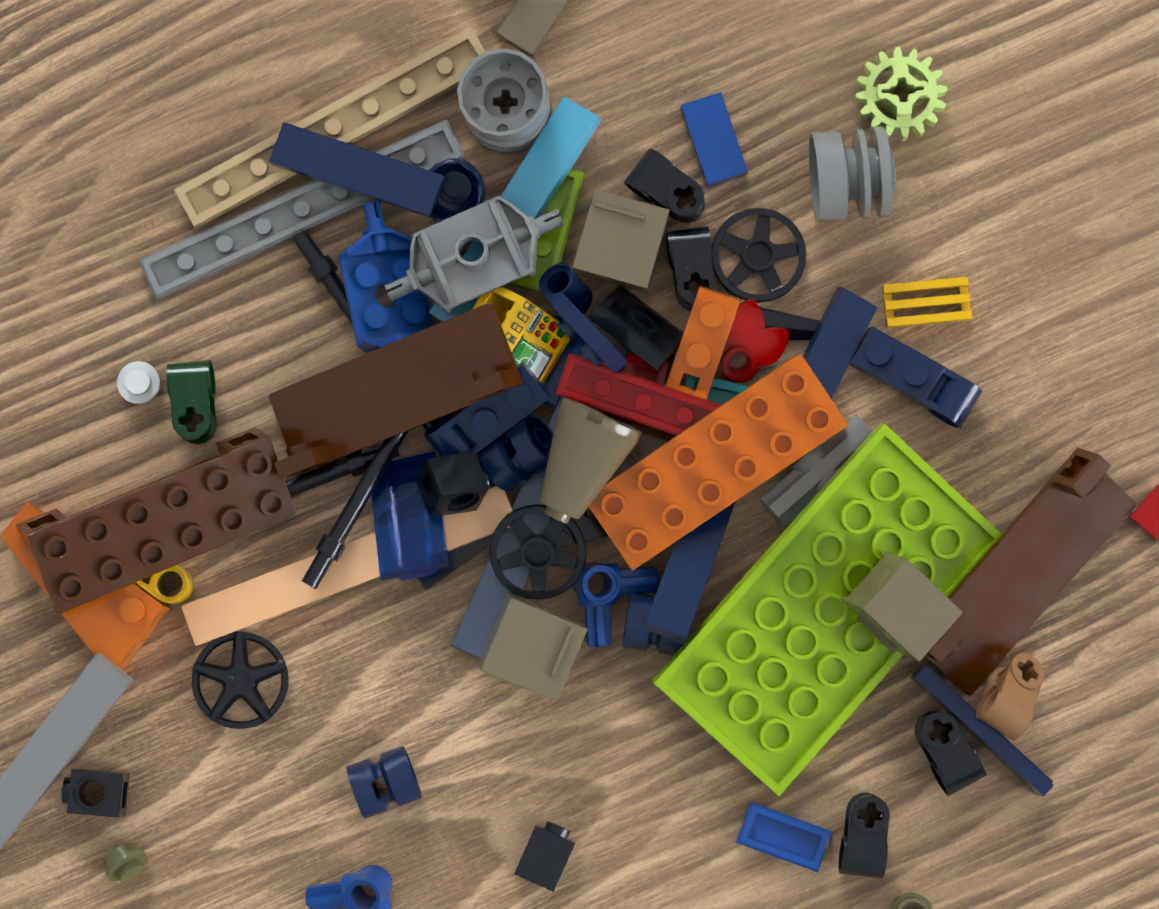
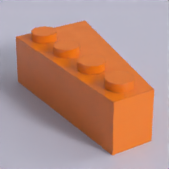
M26 502L0 537L49 598L32 550L21 540L16 527L17 524L46 512L38 506ZM132 583L61 614L94 656L101 652L121 670H124L171 608L156 599L137 583Z

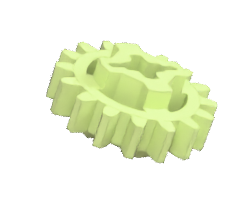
M895 47L892 58H888L881 51L876 57L877 66L868 61L864 65L863 70L869 77L858 76L855 85L864 89V91L855 94L854 102L864 103L865 105L860 110L858 116L860 119L869 116L872 118L869 127L870 131L873 127L884 126L888 139L893 131L899 133L901 141H906L909 130H913L914 134L921 137L925 132L923 123L934 127L938 119L933 112H943L946 104L937 98L946 94L948 91L947 86L937 85L936 83L942 77L943 72L942 70L931 72L928 69L932 62L930 56L922 62L916 60V49H913L908 57H903L900 47ZM890 70L887 83L878 84L877 87H873L875 80L882 73ZM909 70L916 73L923 81H918L909 73ZM896 87H901L904 94H909L905 102H900L898 95H891ZM927 102L925 110L917 117L911 119L912 108L915 105ZM883 107L892 115L893 119L885 116L878 108Z

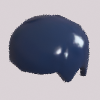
M449 158L434 164L429 170L445 177L432 214V218L439 223L484 203L486 186L483 177L469 161Z

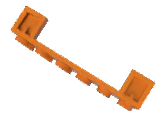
M798 354L607 482L589 508L633 571L849 424L803 356Z

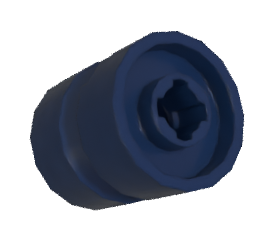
M532 413L528 414L479 451L481 465L486 469L490 480L497 487L506 492L513 491L530 480L533 473H540L546 469L553 432L541 418Z
M630 592L622 647L646 651L652 644L656 645L658 653L674 655L684 644L643 629L655 597Z
M404 746L382 753L379 762L375 763L368 758L346 766L351 788L364 819L388 811L389 803L391 802L402 806L422 798L413 766ZM383 777L387 788L377 789L374 781Z

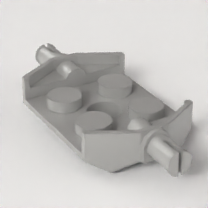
M497 196L414 233L410 246V269L406 271L407 276L387 285L385 284V289L391 302L414 291L416 293L420 291L421 294L450 315L453 313L451 309L526 275L530 274L531 278L535 277L538 238H541V235L564 226V223L557 208L533 219L532 215L527 217L511 202L501 196ZM471 241L480 242L484 246V251L478 260L468 262L461 258V249L466 243Z

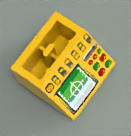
M499 287L481 295L473 309L488 303L494 305L516 366L524 361L544 385L570 341V338L557 325L559 321L526 298L504 287Z

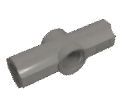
M857 414L847 421L849 424L847 427L800 459L792 467L793 471L760 499L766 510L783 527L791 523L873 431Z

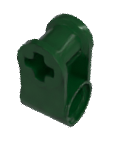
M203 360L167 364L166 380L174 430L191 444L201 445L207 443L213 438L217 428L214 398L216 386L212 361ZM197 414L203 420V423L197 424L196 431L193 432L186 426V423L192 422L193 415Z

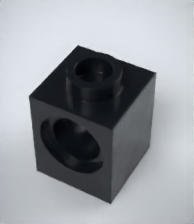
M475 451L428 458L416 480L429 518L477 511L489 490L488 473L485 468L481 467Z
M71 769V777H65L62 786V803H68L67 813L107 817L126 816L130 773ZM92 780L100 782L105 792L103 800L98 805L89 803L84 795L86 785Z
M550 821L546 822L544 828L535 825L514 874L554 892L575 845L574 841L568 839L571 831Z

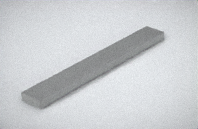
M447 119L375 152L426 170H430L434 164L449 158L465 160V156ZM313 180L138 261L155 298L160 300L283 244L304 230L309 232L361 208L364 203L376 200L318 180Z

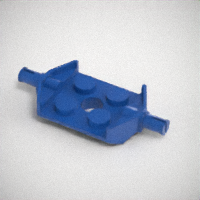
M380 201L362 204L368 229L363 231L362 238L338 255L356 344L358 348L366 353L433 326L432 316L429 313L428 298L421 294L420 291L417 293L414 291L394 300L391 308L382 306L376 298L378 287L385 289V284L387 285L407 276L406 271L410 269V246L412 237L392 228L387 229V226L384 225Z

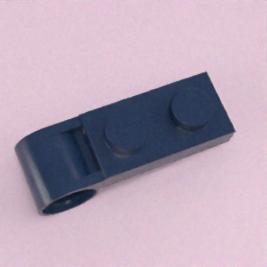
M559 263L549 267L540 278L539 289L551 302L554 310L563 318L557 325L574 343L580 338L585 342L579 349L596 367L604 362L616 374L628 363L627 360L583 315L592 303V291L569 265Z
M873 326L850 362L854 368L926 407L932 415L958 429L962 427L982 394V390L971 381Z
M524 361L517 365L523 381L522 385L445 415L427 429L424 437L440 456L474 451L476 453L550 399V393Z

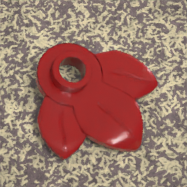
M754 299L743 301L739 304L718 365L720 374L726 380L733 383H743L755 376L759 367L774 364L782 356L789 340V331L780 327L765 328V320ZM735 354H742L746 359L744 365L739 368L730 365V359Z

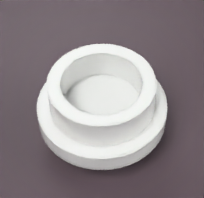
M136 361L127 364L120 371L117 378L119 393L125 400L133 404L150 402L160 390V376L156 369L146 362Z

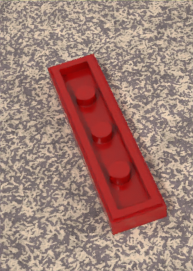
M572 353L568 355L556 391V395L676 436L721 406V404L622 370L615 374L607 365L600 364L596 367L590 359Z

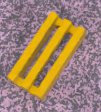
M968 277L884 284L882 286L886 329L971 321L972 310H970L971 300L970 293H968ZM958 288L959 291L957 295L892 300L893 294ZM960 304L961 310L957 312L894 317V310Z

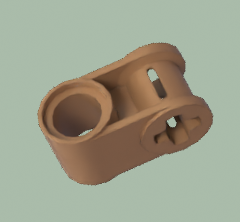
M1019 653L1010 660L1007 667H999L992 671L988 676L983 697L976 708V717L1013 741L1022 736L1034 717V707L1044 681V672L1039 661L1030 654Z

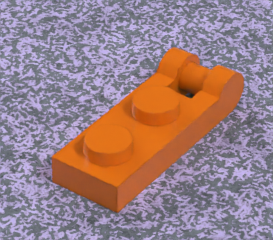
M703 286L699 287L665 386L707 400L741 301L740 299ZM684 373L700 378L696 390L680 384Z

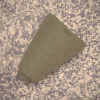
M563 398L558 409L540 496V502L547 506L544 513L568 524L570 517L580 519L639 442L638 440L642 432L569 398Z

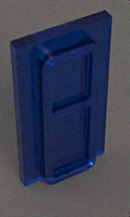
M435 451L392 460L371 495L379 573L382 581L394 578L402 581L432 575L439 568L450 566L444 516L429 518L416 483L426 460L437 457Z

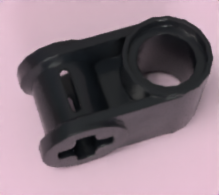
M649 148L624 181V184L632 192L646 202L669 209L668 215L680 223L694 222L701 217L704 211L705 200L702 187L654 149ZM689 193L693 194V207L685 205L682 209L678 208V195L686 197Z
M708 226L666 232L668 260L673 273L676 298L682 308L688 311L692 310L696 298L691 290H687L691 281H697L698 287L703 286L715 291L713 250Z
M930 711L918 718L914 730L916 739L929 761L935 779L948 797L986 776V771L980 758L967 741L957 720L952 715L945 712ZM933 721L945 724L946 729L941 731L943 738L941 741L936 738H929L928 733L933 730Z
M868 792L858 793L847 804L844 832L839 849V874L883 878L885 875L890 813L887 804L874 794ZM867 802H870L871 807L877 810L878 814L877 817H870L868 824H865V820L859 817L857 813L859 809H866Z

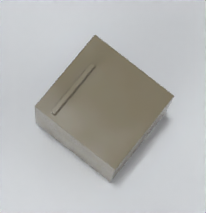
M595 189L572 267L577 275L647 294L670 210Z
M884 551L881 554L883 558L848 597L843 596L841 600L858 615L857 619L893 653L897 651L916 661H920L963 612L908 559Z
M507 592L477 664L480 670L558 702L588 629L578 620Z

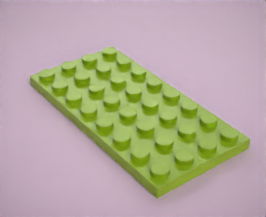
M879 423L688 638L685 644L680 647L656 674L651 682L770 790L780 796L903 656V654L897 651L893 653L857 619L858 615L841 600L842 597H848L883 558L881 554L884 551L908 559L948 597L1002 534L885 423Z

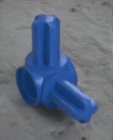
M617 563L585 564L573 588L578 595V606L585 607V626L588 629L586 643L588 646L606 647L611 645L610 605H615L616 601L620 600L621 594H630V592L649 593L658 590L659 576L655 567H638L632 571L631 568L619 569ZM600 572L604 577V587L598 594L592 595L588 589V580L591 575Z
M368 865L356 873L344 874L339 882L309 886L306 888L305 894L306 905L309 909H335L345 907V909H391L392 905L389 895L392 890V879L384 868L378 865ZM360 884L370 886L374 890L376 897L366 895L362 891Z

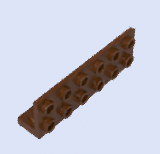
M491 303L484 304L271 393L269 399L288 447L286 449L288 457L274 462L279 478L302 474L522 385L523 381L494 305Z
M256 427L217 442L219 455L68 517L56 508L17 524L16 527L21 540L32 550L54 610L61 614L294 516L296 510L285 479L279 478L274 462H277L278 459L270 436Z
M1077 447L948 596L963 613L928 651L925 657L966 695L971 696L1135 507V502L1106 474L1111 465L1101 455Z

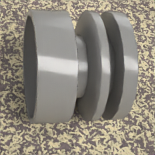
M502 48L486 51L474 58L461 74L457 88L459 108L475 140L488 150L503 154L523 152L532 147L553 113L547 83L536 62L522 52ZM511 100L514 106L510 107L509 114H502L500 108L505 106V101Z
M884 126L872 128L870 147H867L864 130L862 128L855 129L852 148L845 149L839 130L811 132L809 136V171L816 221L845 220L848 213L849 200H856L857 209L862 219L869 218L872 198H874L877 215L879 217L890 216L892 213L893 195L896 189V170L893 151L890 148Z

